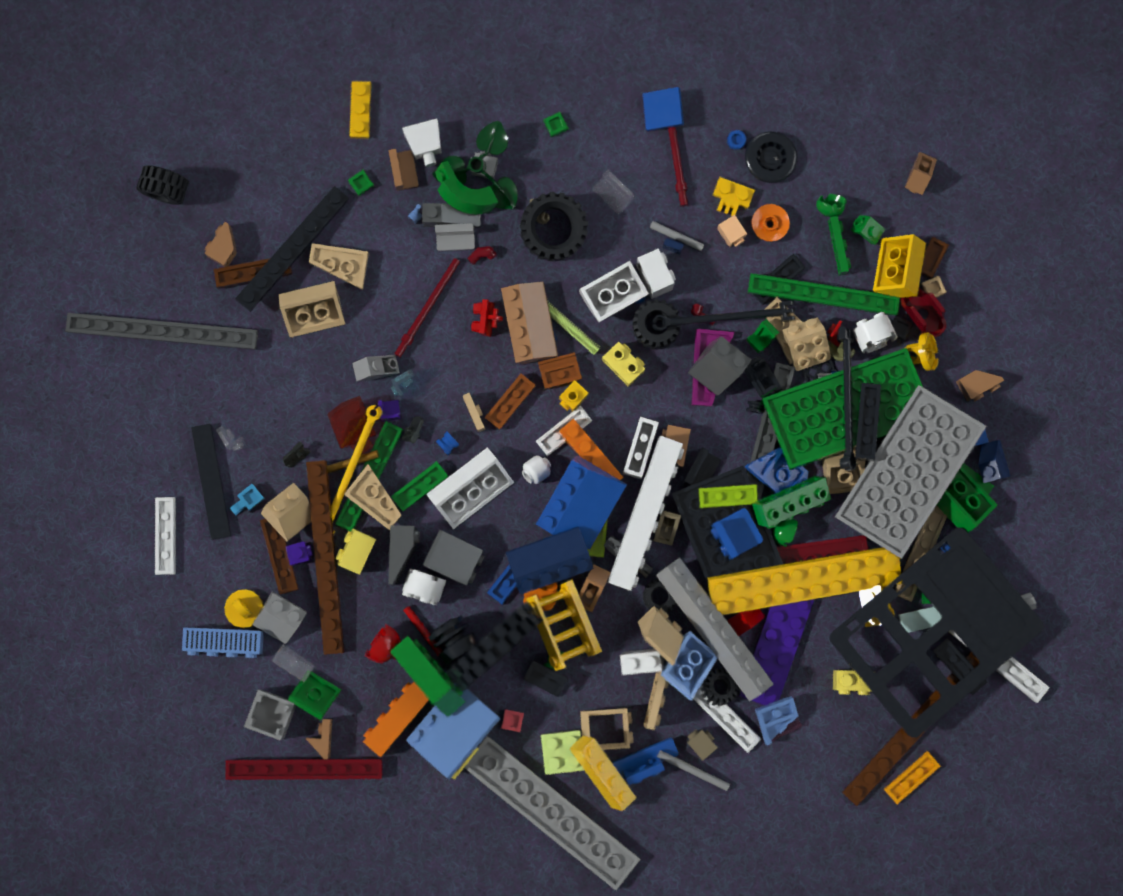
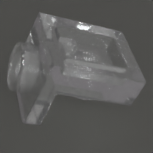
M221 426L216 429L229 451L234 450L236 452L243 448V444L247 442L243 436L233 441L235 436L230 428L226 429Z

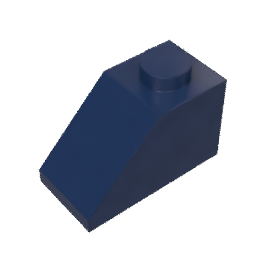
M996 440L982 444L978 465L983 483L1011 477L1001 441Z

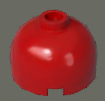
M385 624L384 628L380 629L371 642L372 648L370 651L367 649L364 656L376 663H386L391 658L395 660L396 658L390 651L401 642L400 636L391 626Z

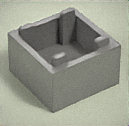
M260 689L257 691L244 727L272 738L283 740L296 705L284 697Z

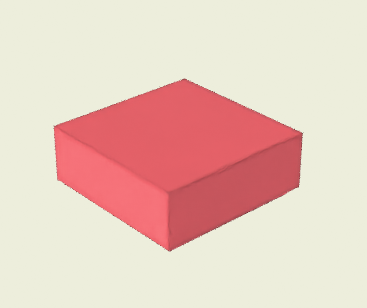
M505 709L501 729L520 732L524 713Z

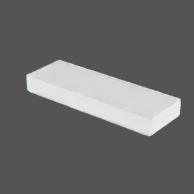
M581 406L536 440V443L547 456L566 442L558 431L573 418L582 429L592 422V419Z

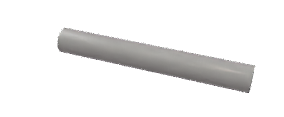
M654 221L651 223V229L702 251L704 244Z

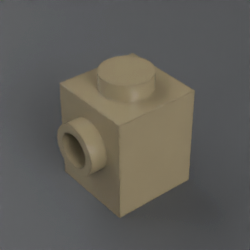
M695 729L687 736L689 740L686 742L702 761L717 749L712 742L714 737L708 730L704 732L702 729L699 731Z

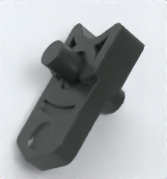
M414 417L409 428H405V433L402 437L404 441H410L415 444L416 440L420 437L419 431L424 422L422 417Z
M301 441L298 442L283 457L284 465L292 468L310 454V450L303 448L304 445Z

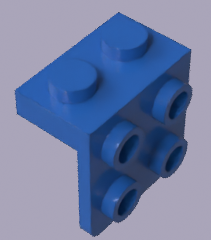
M745 508L711 525L713 528L711 533L715 540L719 539L722 545L720 549L725 558L729 557V559H732L763 541L760 532Z

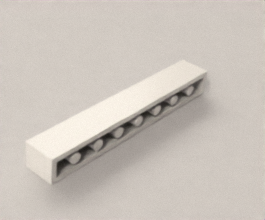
M659 436L608 583L630 591L632 587L636 588L639 577L636 575L638 569L642 570L645 558H643L645 550L649 551L652 540L649 538L651 533H655L658 522L656 518L658 514L661 515L665 504L662 501L664 496L669 495L671 489L669 482L671 477L674 478L678 467L675 465L677 459L681 460L684 452L682 448L683 443Z

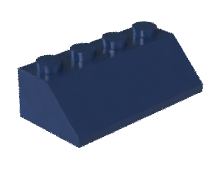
M579 527L505 552L520 595L594 569Z

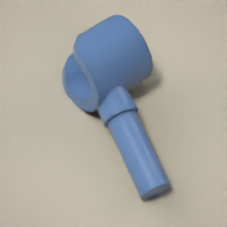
M419 204L408 215V218H411L415 224L422 218L420 213L421 206Z

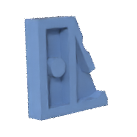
M791 696L755 709L766 745H770L772 743L771 740L779 732L782 733L787 725L798 717L795 702Z

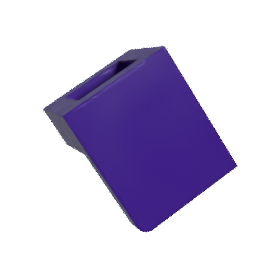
M378 400V406L382 409V416L380 418L382 422L401 420L399 400L385 402Z

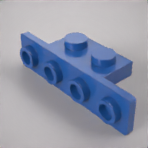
M670 737L615 760L612 764L621 777L626 778L628 785L638 784L643 779L649 776H657L661 771L665 770L662 764L664 760L657 757L660 750L674 757L678 756L679 753L673 739Z

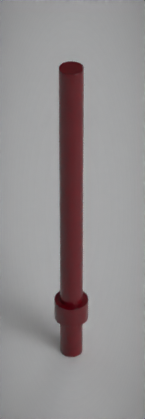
M676 127L668 128L677 181L675 187L676 192L679 194L680 206L685 207L688 206L686 196L687 184L684 182Z
M453 259L407 334L404 333L401 338L402 342L394 353L396 356L401 358L408 345L411 346L414 341L413 337L460 264L458 259Z

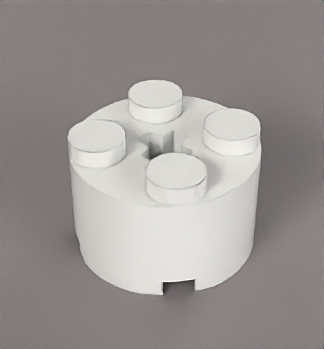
M884 312L876 314L869 321L863 319L857 322V327L853 329L854 336L862 353H865V351L870 353L887 346L886 342L891 339L893 342L898 337L888 316Z
M409 568L402 589V595L437 606L446 580Z

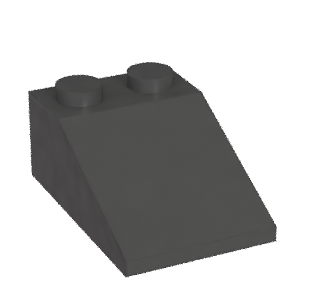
M390 525L389 585L397 584L416 549V543H420V532L417 531L415 526Z

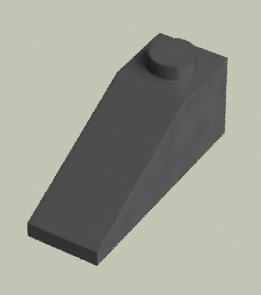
M422 203V223L424 227L473 223L474 227H480L481 214L464 213L449 204Z

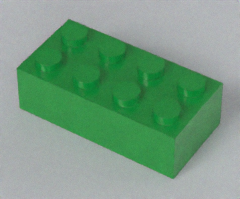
M407 636L390 651L431 703L444 715L449 717L466 702L461 697L464 693L452 682L453 680L441 669L440 664L430 656V652L417 639L413 641Z

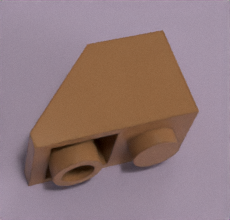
M224 222L223 225H219L213 241H209L206 245V252L204 254L223 267H227L232 262L237 251L232 228L227 222Z
M975 370L956 381L967 402L971 399L975 402L984 397L983 392L987 390L993 392L1000 388L999 383L1003 382L1004 379L1000 376Z

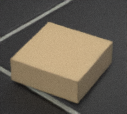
M939 276L921 283L924 292H932L936 298L947 293Z

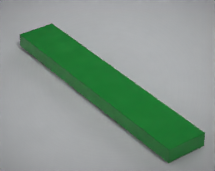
M387 421L385 422L371 452L378 450L379 457L366 461L361 472L369 464L379 480L403 432L402 428ZM347 498L335 524L351 532L353 528L355 529L364 510Z

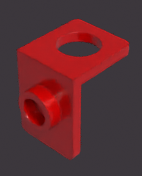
M841 320L837 324L833 323L827 331L830 334L827 339L837 347L841 344L837 341L838 330L842 323Z

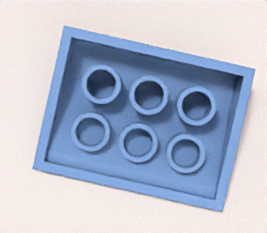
M468 688L461 695L466 702L452 715L447 717L434 706L406 740L449 780L500 719Z

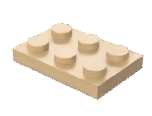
M656 671L643 725L645 728L654 730L655 726H659L661 715L658 714L659 707H663L665 702L663 690L664 687L667 688L669 682L661 676L662 671Z

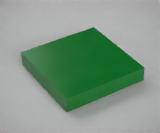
M308 670L289 696L288 701L322 720L340 694L341 689Z

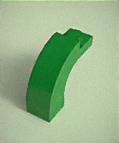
M448 161L442 162L436 170V177L441 183L437 191L453 208L468 214H484L491 212L497 205L498 200L490 186L481 189H470L464 186L455 176Z

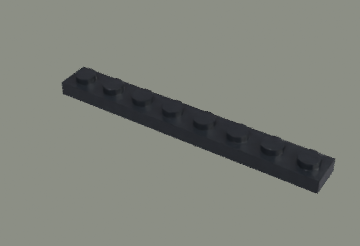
M334 186L235 300L251 312L348 202L349 197Z

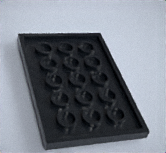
M744 465L671 493L707 585L708 577L783 565L769 528L758 525L753 505L700 508L699 488L751 485ZM745 508L754 521L763 541L732 559H729V557L725 558L720 549L722 545L719 539L715 540L711 533V529H713L711 525Z

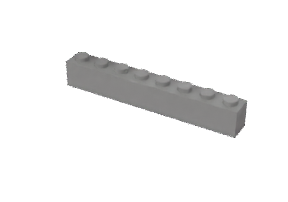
M680 557L656 575L749 701L761 695L773 685L771 679L721 612L712 604L709 596Z

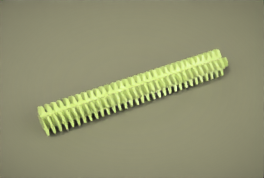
M550 302L548 303L552 319L566 329L580 344L582 343L593 355L600 350L597 347L598 344H594L591 338L589 339L587 335H583L581 333L582 330H578L575 324L573 325L571 321L569 322V320L565 319L566 316H562L559 310L557 311L555 307L553 308L550 305Z

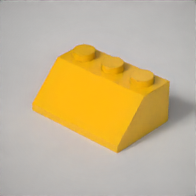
M914 234L882 238L873 291L900 298L917 296L926 243Z

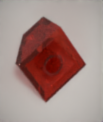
M361 396L342 402L327 413L340 449L358 443L368 418L366 415L367 409ZM372 427L368 438L376 435L374 427Z

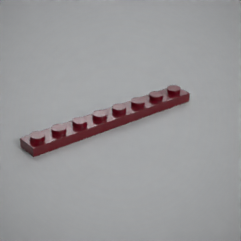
M383 759L226 760L225 780L382 779Z

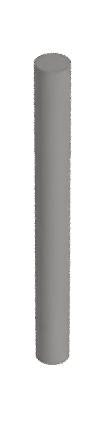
M662 750L657 755L658 758L727 791L730 786L729 783Z

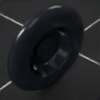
M768 131L758 134L750 141L746 148V166L750 173L760 181L766 183L781 182L793 173L797 165L798 154L795 145L787 136L779 132Z

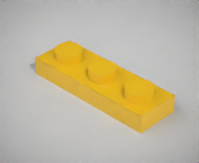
M352 81L350 138L369 139L371 82Z

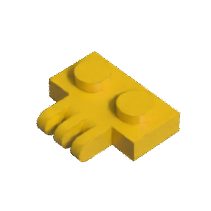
M719 177L712 196L721 199L717 211L720 212L723 205H725L724 213L728 214L729 209L732 208L731 216L736 214L739 206L748 209L755 190Z

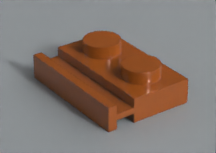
M575 352L538 362L545 390L572 383L574 380H582Z

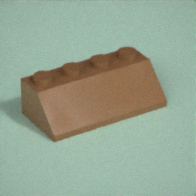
M544 282L523 283L501 288L515 362L523 365L557 357L558 352Z

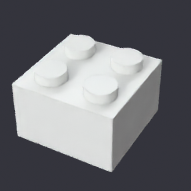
M659 248L638 257L636 262L637 269L651 299L671 291L676 280L673 271L667 268L666 263L668 261L664 252L660 253Z

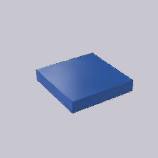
M679 87L643 93L647 131L684 125L681 89Z

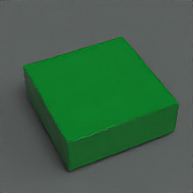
M561 112L543 119L551 138L568 130Z
M364 170L348 179V182L358 196L374 187V184Z

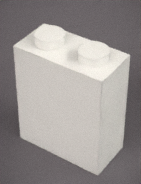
M656 649L626 651L620 655L622 675L662 671L665 665V658Z

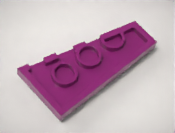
M696 329L694 363L710 342L720 336L731 342L734 332ZM693 377L692 405L711 407L715 394Z

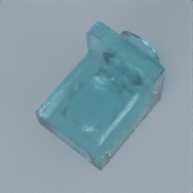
M411 369L391 380L393 386L390 388L396 397L400 395L401 399L405 396L399 387L403 386L405 388L413 383L412 379L415 376Z

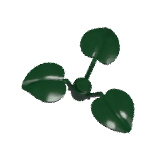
M495 121L485 126L479 132L476 144L478 149L485 151V153L479 157H472L466 169L465 162L457 156H449L442 162H449L455 176L463 185L467 181L465 172L469 170L485 175L494 184L490 187L498 200L495 207L513 210L518 200V191L515 183L507 177H501L496 182L485 171L486 162L483 160L489 152L492 155H500L508 146V136L502 123ZM437 167V168L433 171L432 175H433L434 178L438 181V179H437V177H436V173H435L436 170L438 169V167Z

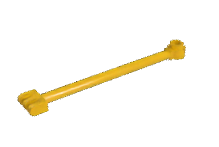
M372 405L366 410L368 417L331 505L332 522L375 421L382 416L380 406L375 409L376 405ZM372 409H375L377 411L376 416L371 415L370 412Z

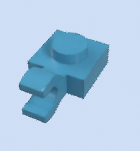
M251 484L237 495L240 501L230 509L235 515L239 514L245 507L250 511L265 498Z

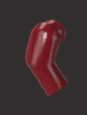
M491 246L478 247L467 259L474 265L481 257H487L492 260L495 258L496 252Z

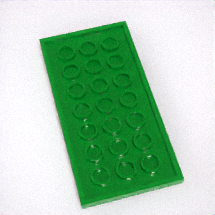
M907 348L851 367L853 448L856 447L861 383L881 385L877 439L887 436L918 385L923 387ZM843 370L762 399L789 470L845 451Z

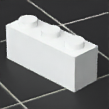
M640 417L623 474L642 479L659 422Z

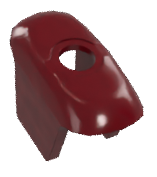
M918 289L917 296L901 298V305L922 333H930L934 338H937L945 331V309L932 292L926 293L922 289ZM918 310H927L928 317L923 319Z

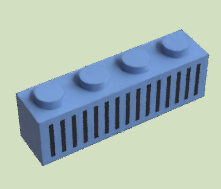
M183 627L182 651H187V655H199V652H207V656H218L219 653H226V657H238L239 653L245 654V658H257V654H263L264 631Z

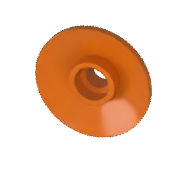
M766 204L755 211L752 217V229L760 239L774 242L783 238L788 232L790 220L787 212L782 207L775 204ZM771 221L773 227H768L766 223Z

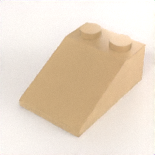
M653 606L638 621L644 639L673 665L676 662L684 638L681 633L682 628L677 622L674 621L672 623L667 619L669 615L662 608L658 610Z

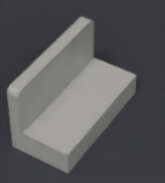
M473 223L435 225L438 251L475 249Z

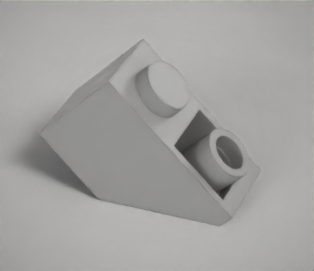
M396 355L365 357L352 363L356 381H369L400 373Z

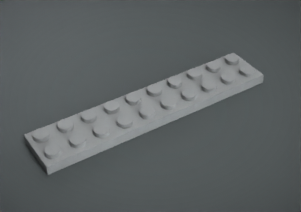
M487 736L478 747L479 750L464 768L613 889L617 890L640 861V858Z

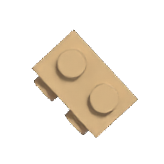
M818 317L782 330L783 337L789 345L793 366L796 371L830 360L831 355L826 330Z

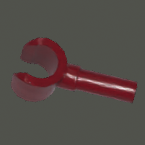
M699 304L693 305L692 315H705L702 313L704 307Z

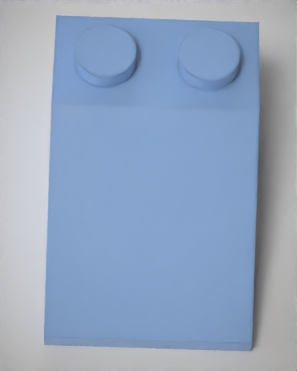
M689 631L683 635L684 638L676 662L671 665L666 660L661 676L689 700H692L717 660V657L706 644Z

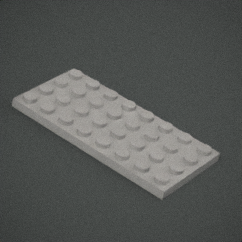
M918 385L876 451L875 461L869 462L835 517L902 559L987 426Z

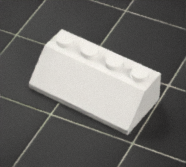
M487 447L426 495L450 526L455 529L512 485L514 481Z

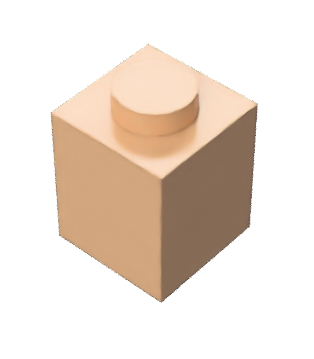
M735 215L720 223L717 228L729 247L732 245L737 247L745 241L744 238L747 233Z

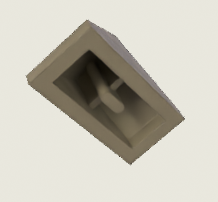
M663 511L659 517L653 541L672 546L681 515Z

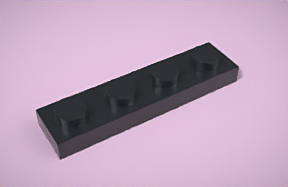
M861 383L855 460L875 461L881 394L880 384Z

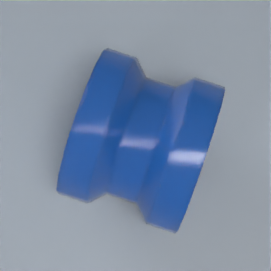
M447 431L444 433L443 438L436 440V443L447 455L451 453L453 448L459 446L457 441Z

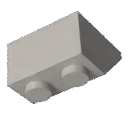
M272 591L252 625L286 644L299 627L307 612Z

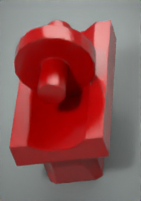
M482 299L480 303H474L473 312L476 315H481L480 321L472 322V331L486 337H491L492 328H497V322L503 321V317L498 316L499 309H494L495 303L489 302L487 299Z

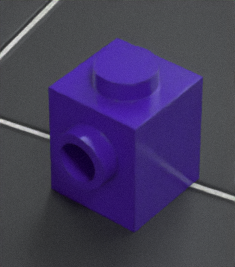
M303 541L285 546L291 566L312 561L313 551L311 545H307V542Z

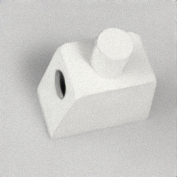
M433 119L403 127L405 138L415 159L423 158L426 167L436 165L434 155L441 153L438 120Z

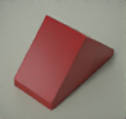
M760 609L738 612L728 619L727 622L736 634L740 636L764 619L765 615Z

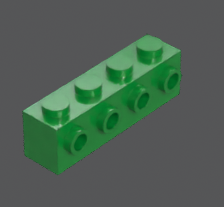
M814 476L756 501L752 505L758 525L773 528L781 521H789L797 514L809 512L810 508L825 505L826 501L831 500L826 478Z

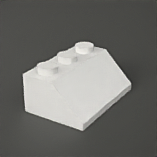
M630 261L582 287L579 291L587 307L598 322L649 294Z

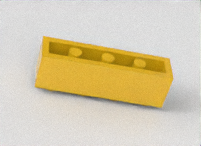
M582 736L569 748L611 808L624 811L636 799L634 793L595 738Z

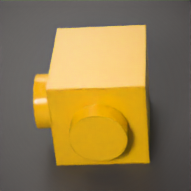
M574 380L559 396L561 401L559 404L566 411L570 409L573 412L589 393Z

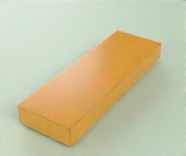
M926 751L887 785L884 791L896 804H899L940 767V764Z

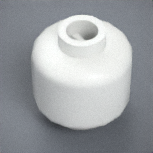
M534 456L523 464L522 474L529 483L539 484L550 476L551 464L545 457Z

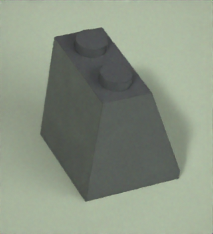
M720 336L708 344L688 373L719 396L743 373L751 359Z
M439 530L423 565L468 586V583H473L477 575L474 572L476 566H481L485 556L482 555L483 550Z

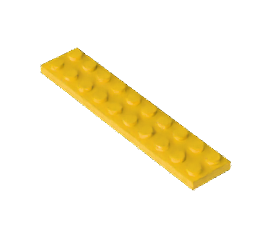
M882 547L708 577L710 599L712 604L717 607V610L722 615L869 590L875 586L882 585L886 587L901 574L900 558Z

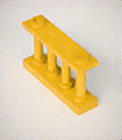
M573 580L560 584V591L538 600L537 595L526 599L543 619L537 627L549 654V662L555 671L566 668L564 661L582 653H587L589 657L602 652ZM563 598L567 609L546 618L542 607ZM567 617H572L575 624L574 628L553 636L549 625ZM578 634L582 645L560 654L556 643Z

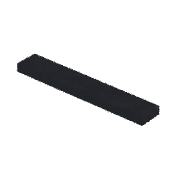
M211 424L191 427L211 540L231 537Z

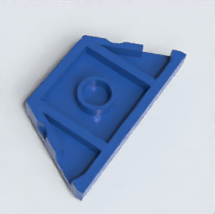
M777 448L745 466L750 473L773 493L807 480L809 473L803 466L789 470L781 448Z

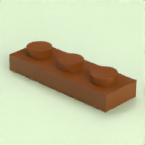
M520 374L485 416V419L500 430L536 385L523 374Z

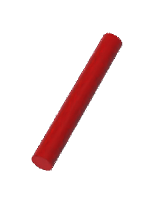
M406 607L403 610L437 656H439L443 651L442 648H434L433 645L437 643L436 640L430 642L428 639L431 635L411 607Z

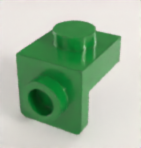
M860 215L854 221L851 231L860 234L870 244L876 245L885 228L871 216Z
M766 319L746 341L757 353H760L770 346L779 334V331Z

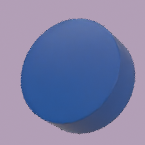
M734 130L728 135L727 144L731 149L740 150L745 146L746 136L742 131Z

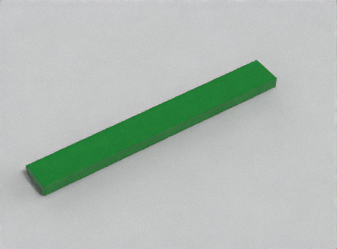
M753 273L750 274L747 292L873 313L884 312L886 315L893 316L898 315L900 297Z

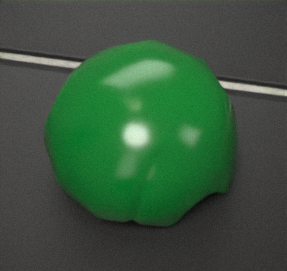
M828 194L825 199L821 195L816 202V207L826 217L840 216L845 210L847 200L835 194Z
M797 520L781 521L776 527H773V539L777 545L787 547L784 543H791L793 541L798 525Z

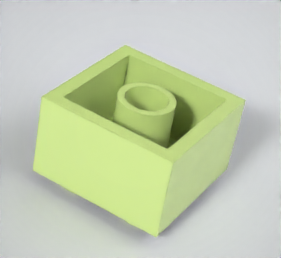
M580 730L541 734L545 774L584 770L569 749L581 738Z

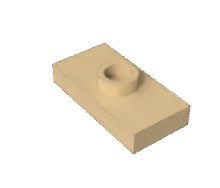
M470 393L463 395L477 431L485 430L480 418L483 413L479 404L474 405Z

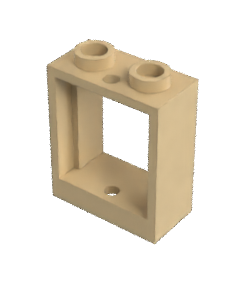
M627 708L580 711L582 736L590 737L589 716L622 714L624 742L599 745L602 750L630 748V743H633V731L629 732L628 724H632L631 712L627 711Z

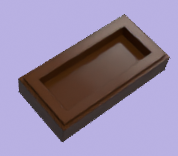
M933 236L925 249L921 271L922 275L930 279L933 278L949 247L948 244Z

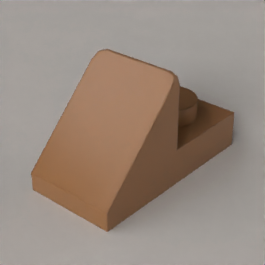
M322 719V723H319L318 734H322L321 738L307 737L306 740L324 759H329L332 719Z

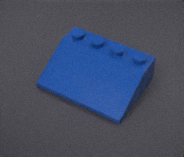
M577 455L570 462L536 525L553 535L579 527L586 547L590 550L627 484Z

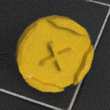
M921 333L918 343L909 344L905 348H907L908 352L916 353V357H911L913 364L921 363L926 371L935 370L938 366V358H935V354L938 353L935 338L930 333Z
M246 589L237 590L226 600L224 607L225 615L234 626L240 628L252 627L254 620L263 607V602L254 591Z

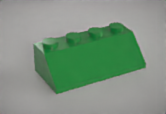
M962 466L936 504L957 528H963L967 533L976 528L997 506L995 501Z

